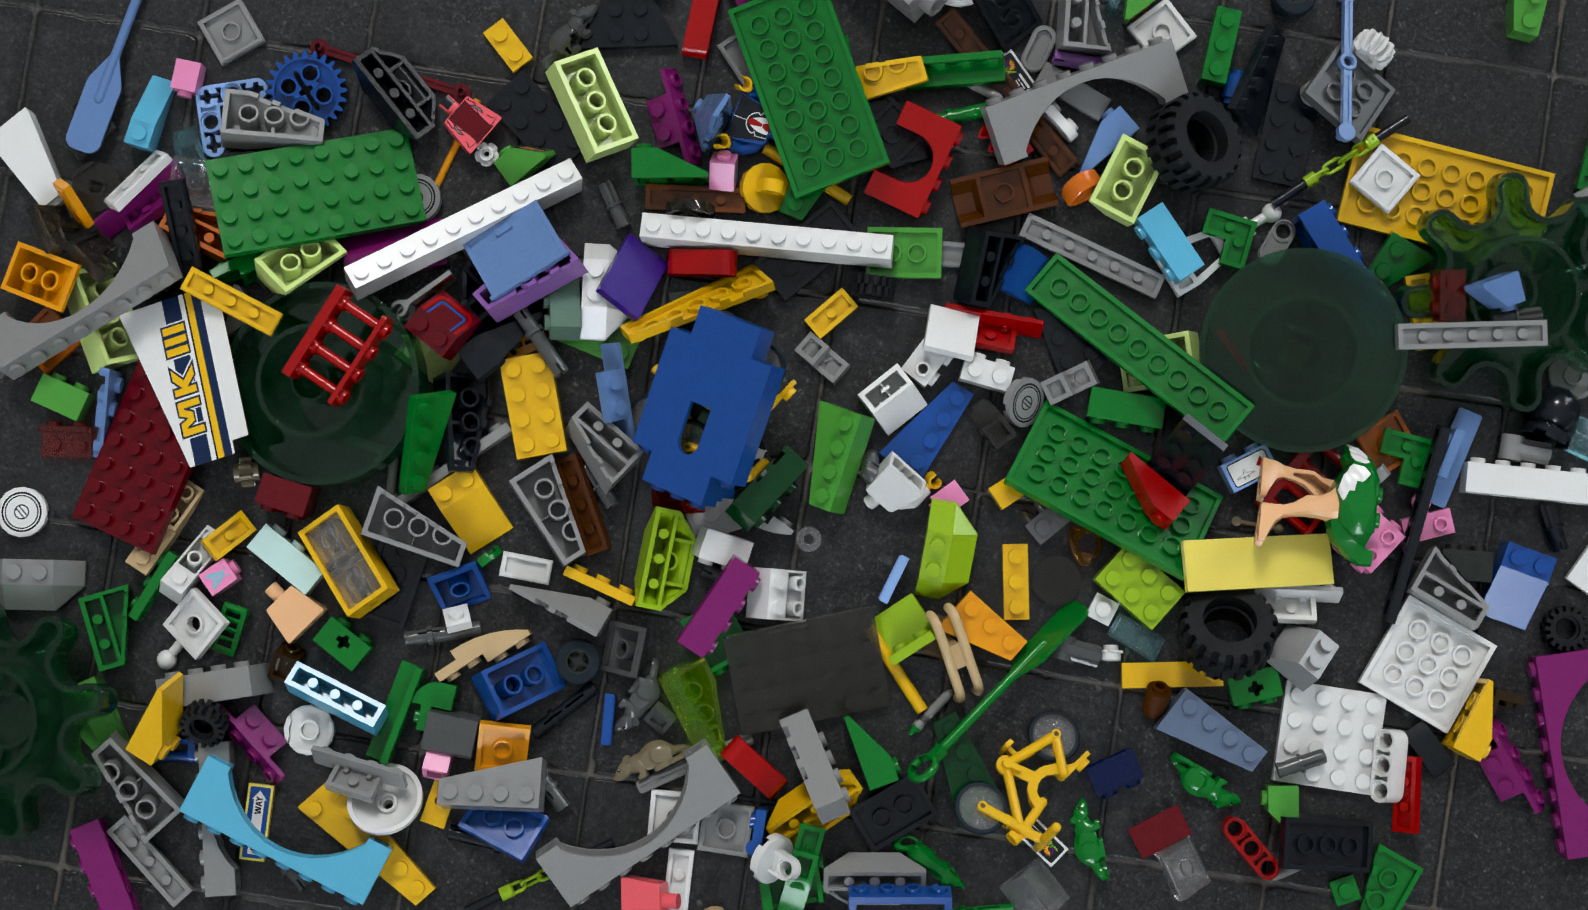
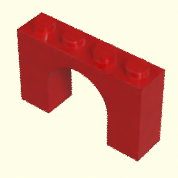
M907 100L896 124L921 135L928 141L933 151L932 167L926 176L913 182L901 181L875 169L864 193L919 218L921 213L926 215L932 203L928 198L932 191L937 192L943 180L939 177L942 168L948 169L953 159V155L949 153L953 145L959 146L964 133L960 131L961 125Z

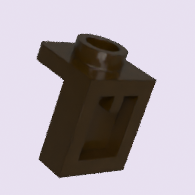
M283 642L274 653L267 677L285 684L284 682L296 662H300L305 657L306 650L294 643Z
M1493 688V714L1497 712L1499 700H1501V706L1515 709L1516 704L1525 705L1526 696Z

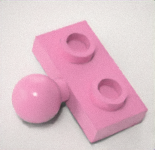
M1416 493L1411 498L1412 507L1414 504ZM1445 507L1430 512L1428 510L1419 542L1455 533L1450 508ZM1410 517L1399 519L1403 535H1405Z

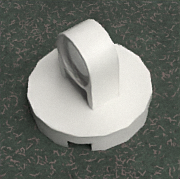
M779 833L767 836L766 838L769 841L763 846L759 844L752 855L750 870L754 872L753 877L765 884L773 883L778 879L783 881L796 880L801 873V864L797 858L792 856L793 843L789 838ZM790 863L792 870L790 875L788 876L785 871L788 869Z

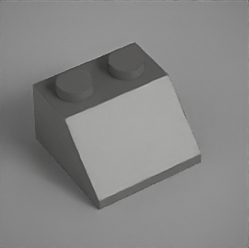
M1287 624L1277 637L1272 654L1267 662L1303 692L1319 680L1338 650L1339 645L1321 630Z

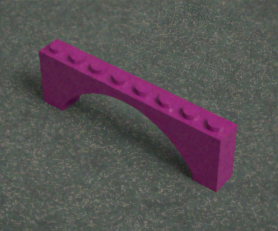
M1588 648L1570 652L1563 651L1529 656L1527 673L1530 678L1532 677L1533 688H1531V698L1537 707L1535 723L1541 732L1539 748L1545 757L1543 773L1549 782L1547 798L1549 803H1552L1551 824L1557 833L1555 849L1561 858L1567 860L1588 857V805L1576 793L1570 783L1561 753V734L1565 716L1575 695L1588 681Z

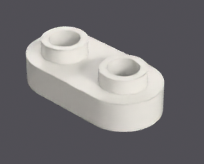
M1053 101L1042 115L1063 139L1071 143L1078 136L1076 132L1078 127L1070 118H1064L1060 113L1061 108Z

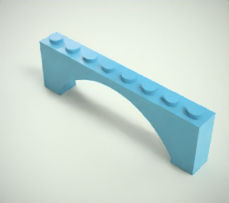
M213 753L207 756L179 809L180 812L184 813L183 817L193 823L200 821L207 825L206 829L216 835L223 833L229 836V841L240 847L246 845L253 849V854L264 859L268 856L276 860L275 865L284 870L291 868L299 872L298 876L305 881L312 882V880L321 883L323 890L332 894L336 891L344 895L343 899L350 904L357 906L358 903L362 905L365 903L394 846L371 835L367 842L357 847L332 854H303L281 847L264 836L244 812L234 786L232 770L235 765Z

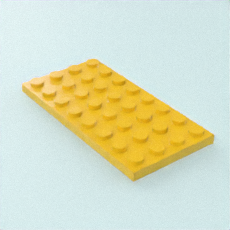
M1371 127L1365 137L1372 133L1375 134L1382 129ZM1394 133L1381 141L1380 144L1385 145L1420 174V177L1390 213L1386 215L1348 183L1377 147L1360 157L1354 156L1351 158L1336 216L1338 223L1388 236L1393 231L1408 241L1525 271H1532L1554 182V173ZM1363 144L1357 147L1359 149L1358 153L1366 149Z

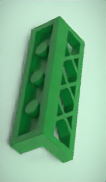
M1002 50L923 56L929 81L906 88V91L1005 84V57Z
M402 660L385 703L389 716L378 735H373L366 753L367 756L380 760L379 763L384 765L392 762L414 704L412 703V698L417 690L420 689L427 668Z

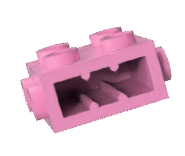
M1378 505L1377 513L1381 515L1380 525L1378 529L1375 528L1374 533L1365 546L1367 550L1373 551L1371 566L1361 567L1350 563L1360 574L1363 572L1371 574L1405 538L1401 533L1403 530L1401 526L1394 520L1388 521L1382 515L1384 511ZM1332 546V548H1333L1339 555H1341V554Z

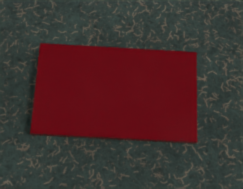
M1177 804L1127 829L1142 859L1192 834Z

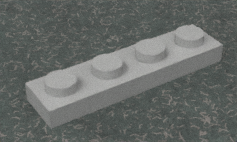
M124 815L106 831L107 834L173 908L176 907L195 889L151 840L145 844L140 837L141 834L136 826H133L128 817L129 815Z

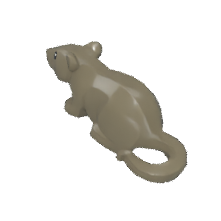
M658 739L650 741L633 756L625 755L622 762L617 767L613 780L623 781L633 773H639L638 779L641 780L650 775L649 770L654 769L657 772L685 758L684 751L691 746L688 744L673 745Z

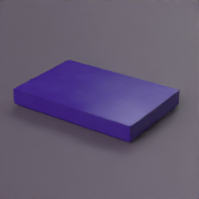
M630 233L624 238L596 292L635 322L644 311L667 267V262Z

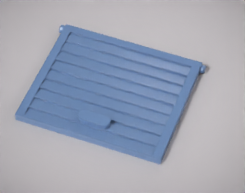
M537 200L532 201L463 244L491 294V301H496L571 253L569 249H565Z

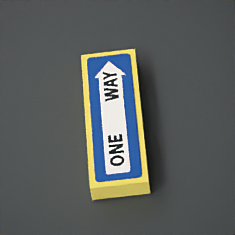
M250 782L245 813L253 825L269 839L276 785ZM246 845L240 847L239 859L266 861V859L253 854L252 848Z

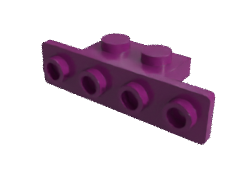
M661 69L660 73L666 94L646 101L659 149H667L680 144L684 161L699 166L702 164V152L697 144L695 126L691 121L688 101L683 93L682 78L677 69Z
M172 161L120 212L109 208L93 220L94 225L107 239H110L126 226L134 233L150 222H155L165 214L159 182L186 178L187 181V176Z
M222 704L219 707L220 710L225 708ZM255 704L236 719L227 710L225 715L229 714L230 725L227 730L230 739L246 751L247 758L262 769L263 776L269 782H273L276 786L279 785L286 776L270 757L286 745L287 741Z
M1493 717L1492 737L1497 746L1492 748L1485 759L1482 758L1479 764L1501 802L1524 792L1535 814H1538L1545 807L1544 794L1535 787L1531 771L1528 767H1524L1520 760L1518 748L1516 745L1511 744L1507 737L1508 732L1505 725L1499 722L1497 717Z

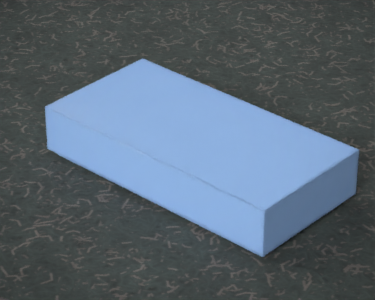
M903 555L898 556L878 597L879 601L885 604L888 603L909 558Z

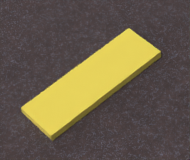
M1327 533L1267 536L1261 547L1254 546V537L1185 540L1180 542L1185 593L1334 584L1331 546Z

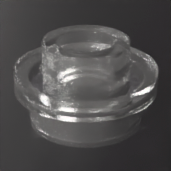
M814 527L802 528L796 536L797 545L806 552L816 550L821 544L820 532ZM805 535H812L814 541L811 544H806L804 542Z

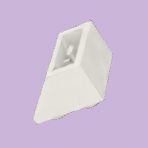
M898 363L857 395V398L888 436L928 405Z
M754 567L760 572L758 578L761 581L753 592L748 591L746 618L803 622L807 572Z

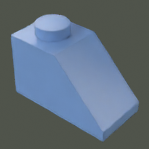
M1519 271L1499 273L1464 286L1468 294L1488 309L1500 308L1501 312L1516 309V304L1526 301Z

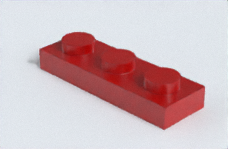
M1407 756L1403 797L1399 802L1393 803L1392 831L1419 834L1422 757Z

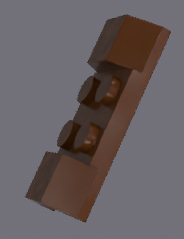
M1047 156L949 180L956 216L961 229L969 227V225L986 224L1059 205L1049 173Z

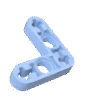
M252 78L207 85L198 90L196 104L204 152L213 159L222 158L228 151V148H222L220 135H215L220 133L225 89L237 88L238 90H244L243 86H245L250 91L256 88L255 85L258 84L261 88H264V91H260L259 97L267 99L270 94L265 93V90H268L269 86L262 79ZM209 92L212 96L221 95L223 102L220 103L219 98L210 99V104H207L202 98L206 97V93ZM209 116H216L218 118V125L214 129H208L205 125V121ZM207 134H214L216 142L221 145V147L217 148V153L209 149L210 146H213V138L211 136L207 137Z

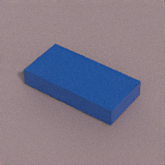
M605 693L601 745H611L613 742L617 697L615 693Z

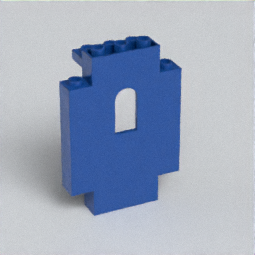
M702 305L700 306L692 332L671 327L633 439V443L642 446L641 451L650 454L642 480L651 483L650 488L660 492L667 490L671 492L670 497L681 501L687 499L690 501V506L704 510L705 506L716 507L717 501L721 502L722 498L733 499L736 491L734 489L735 486H746L785 369L765 362L775 334L774 331L718 309ZM693 402L711 410L697 450L692 454H686L681 448V438Z

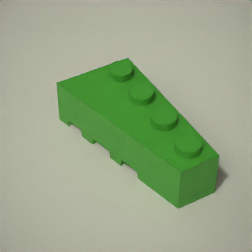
M1507 0L1506 37L1528 43L1536 39L1539 35L1547 0Z
M824 401L819 402L809 498L810 505L828 512L845 513L875 418Z

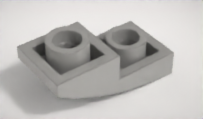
M781 515L778 519L773 516L768 524L763 522L759 529L781 535H792L794 532L790 528L793 523Z

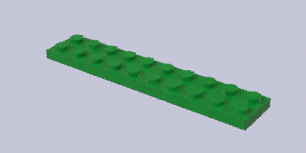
M1057 252L1026 287V293L1042 307L1183 417L1187 413L1190 414L1225 443L1255 409L1254 404Z

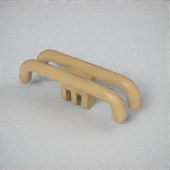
M946 603L943 609L952 622L958 642L951 637L946 638L943 626L935 612L927 611L925 617L933 628L955 693L953 700L956 703H963L965 691L958 669L967 666L973 684L971 692L974 695H981L984 687L961 617L953 604Z

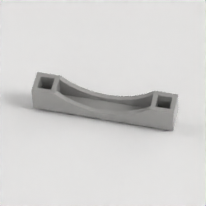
M232 740L221 741L218 745L215 744L214 747H209L207 744L206 748L201 747V743H198V748H195L194 757L195 762L199 763V772L207 756L212 753L235 765L234 742ZM204 823L199 824L198 836L203 841V850H200L199 860L200 864L204 865V875L201 876V889L205 891V897L232 896L241 893L240 866L230 856L224 846L221 835L208 831L206 829L207 825Z

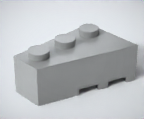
M1058 0L1056 50L1093 56L1106 55L1112 51L1110 43L1107 41L1106 26L1101 17L1099 0Z

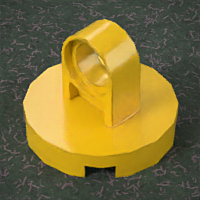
M760 163L752 166L743 174L740 181V195L748 204L746 206L757 213H771L780 209L788 190L789 182L786 174L779 167L771 163Z

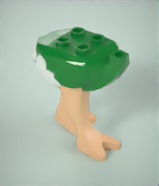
M1346 444L1342 449L1344 454L1340 457V465L1343 470L1335 480L1323 478L1315 471L1295 469L1285 466L1276 460L1263 457L1260 463L1256 501H1259L1260 505L1254 546L1261 547L1270 530L1280 519L1288 517L1316 518L1324 520L1325 530L1332 546L1345 559L1356 566L1370 567L1373 551L1367 550L1365 546L1374 533L1375 528H1379L1381 515L1377 513V504L1381 503L1383 498V488H1379L1380 479L1372 459L1359 448ZM1280 479L1294 482L1302 486L1310 494L1289 504L1263 502L1272 485Z

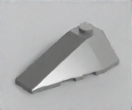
M511 584L509 587L515 593L537 605L544 606L545 609L555 615L566 618L567 622L595 637L601 635L614 609L609 607L611 602L600 596H597L595 600L591 597Z

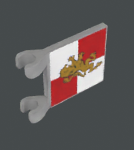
M448 270L409 299L393 302L391 308L395 309L396 306L402 305L397 309V312L400 313L397 316L403 318L409 312V316L403 319L404 322H408L420 305L440 291L448 288L458 279Z

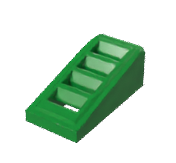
M225 601L221 613L229 622L235 623L238 626L237 629L227 626L224 630L235 634L234 639L221 633L210 649L235 657L251 609ZM230 611L241 615L240 619L228 616ZM219 640L232 643L231 648L218 644Z

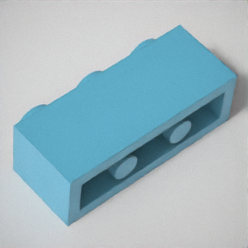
M1163 202L1136 219L1134 230L1141 240L1145 239L1149 245L1148 251L1155 261H1160L1164 267L1162 272L1168 281H1173L1176 285L1205 265Z

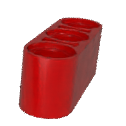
M720 0L692 1L682 48L683 56L707 60Z
M668 249L667 275L676 277H737L738 251L727 249Z
M736 735L720 752L725 760L770 800L788 782L776 768L739 735Z
M1236 816L1225 817L1220 824L1222 834L1255 874L1265 880L1276 878L1280 871L1277 860L1248 825ZM1233 821H1237L1239 831L1236 834L1230 835L1228 825ZM1253 841L1256 846L1255 851L1251 854H1246L1244 851L1245 844ZM1270 861L1272 864L1271 871L1267 874H1262V863Z

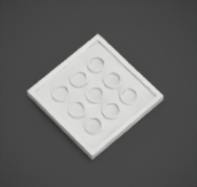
M1407 595L1400 606L1396 623L1389 625L1357 682L1440 731L1448 733L1497 645L1413 596Z
M1285 680L1271 780L1370 795L1374 739L1377 732L1383 728L1387 698L1376 693L1312 684L1302 692L1289 680ZM1319 749L1324 750L1327 757L1326 764L1307 769L1305 773L1298 772L1281 779L1279 778L1275 763L1294 758L1298 753L1303 755Z

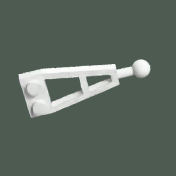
M1272 203L1266 204L1261 214L1251 220L1258 222L1256 228L1265 222L1275 223L1281 218V208L1279 206L1275 208ZM1201 232L1187 237L1191 244L1210 237L1220 254L1224 244L1222 239ZM1219 258L1198 277L1193 273L1176 285L1173 281L1167 280L1176 297L1182 296L1205 281L1221 266L1218 264ZM1159 260L1155 261L1162 272L1164 267Z

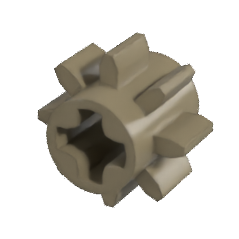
M251 456L240 457L239 463L233 464L234 481L236 483L241 482V487L256 486V481L262 479L260 461L254 462V457Z

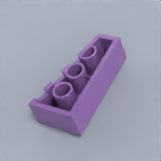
M561 240L565 249H569L571 252L567 257L496 301H491V294L485 283L473 293V296L498 323L588 273V270Z

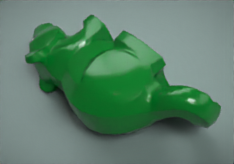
M1177 752L1171 755V762L1179 771L1181 785L1186 792L1193 796L1205 797L1211 800L1212 805L1217 808L1241 803L1238 795L1225 791L1223 785L1228 784L1226 780L1217 775L1214 779L1211 778L1212 772Z
M1080 798L1074 808L1072 817L1069 819V822L1074 824V853L1080 862L1091 867L1102 881H1106L1110 878L1105 862L1106 855L1102 837L1097 838L1096 831L1100 830L1099 820L1090 821L1088 817V804L1084 798Z
M907 833L893 841L892 844L895 851L906 853L909 859L924 867L926 872L933 878L941 880L942 885L965 888V884L959 877V874L953 867L950 868V863L940 859L936 855L935 850L922 844V841H918L912 834ZM905 838H909L914 840L916 843L910 845H902L901 841Z

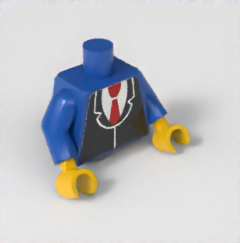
M741 75L740 78L744 80V86L735 84L734 87L739 91H744L745 94L741 93L726 134L715 135L721 139V145L713 144V147L715 149H725L738 155H746L764 149L769 138L772 140L774 138L752 80L747 76Z

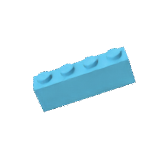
M299 661L296 662L284 682L288 692L374 736L378 735L389 716L386 705Z

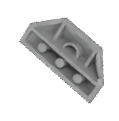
M0 559V604L5 610L57 611L86 587L87 561Z
M848 852L824 868L823 892L831 894L848 905V886H861V883L869 886H880L884 883H890L894 886H906L910 883L926 886V869L900 852ZM857 904V905H900V904Z

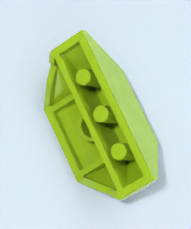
M935 498L931 500L914 595L940 599L969 583L978 533L957 502Z
M656 506L647 523L634 579L635 606L662 611L688 589L694 560L692 551L696 537L681 511Z

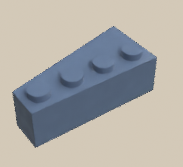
M1183 687L1168 705L1165 714L1158 718L1152 726L1154 729L1251 772L1268 752L1190 690Z

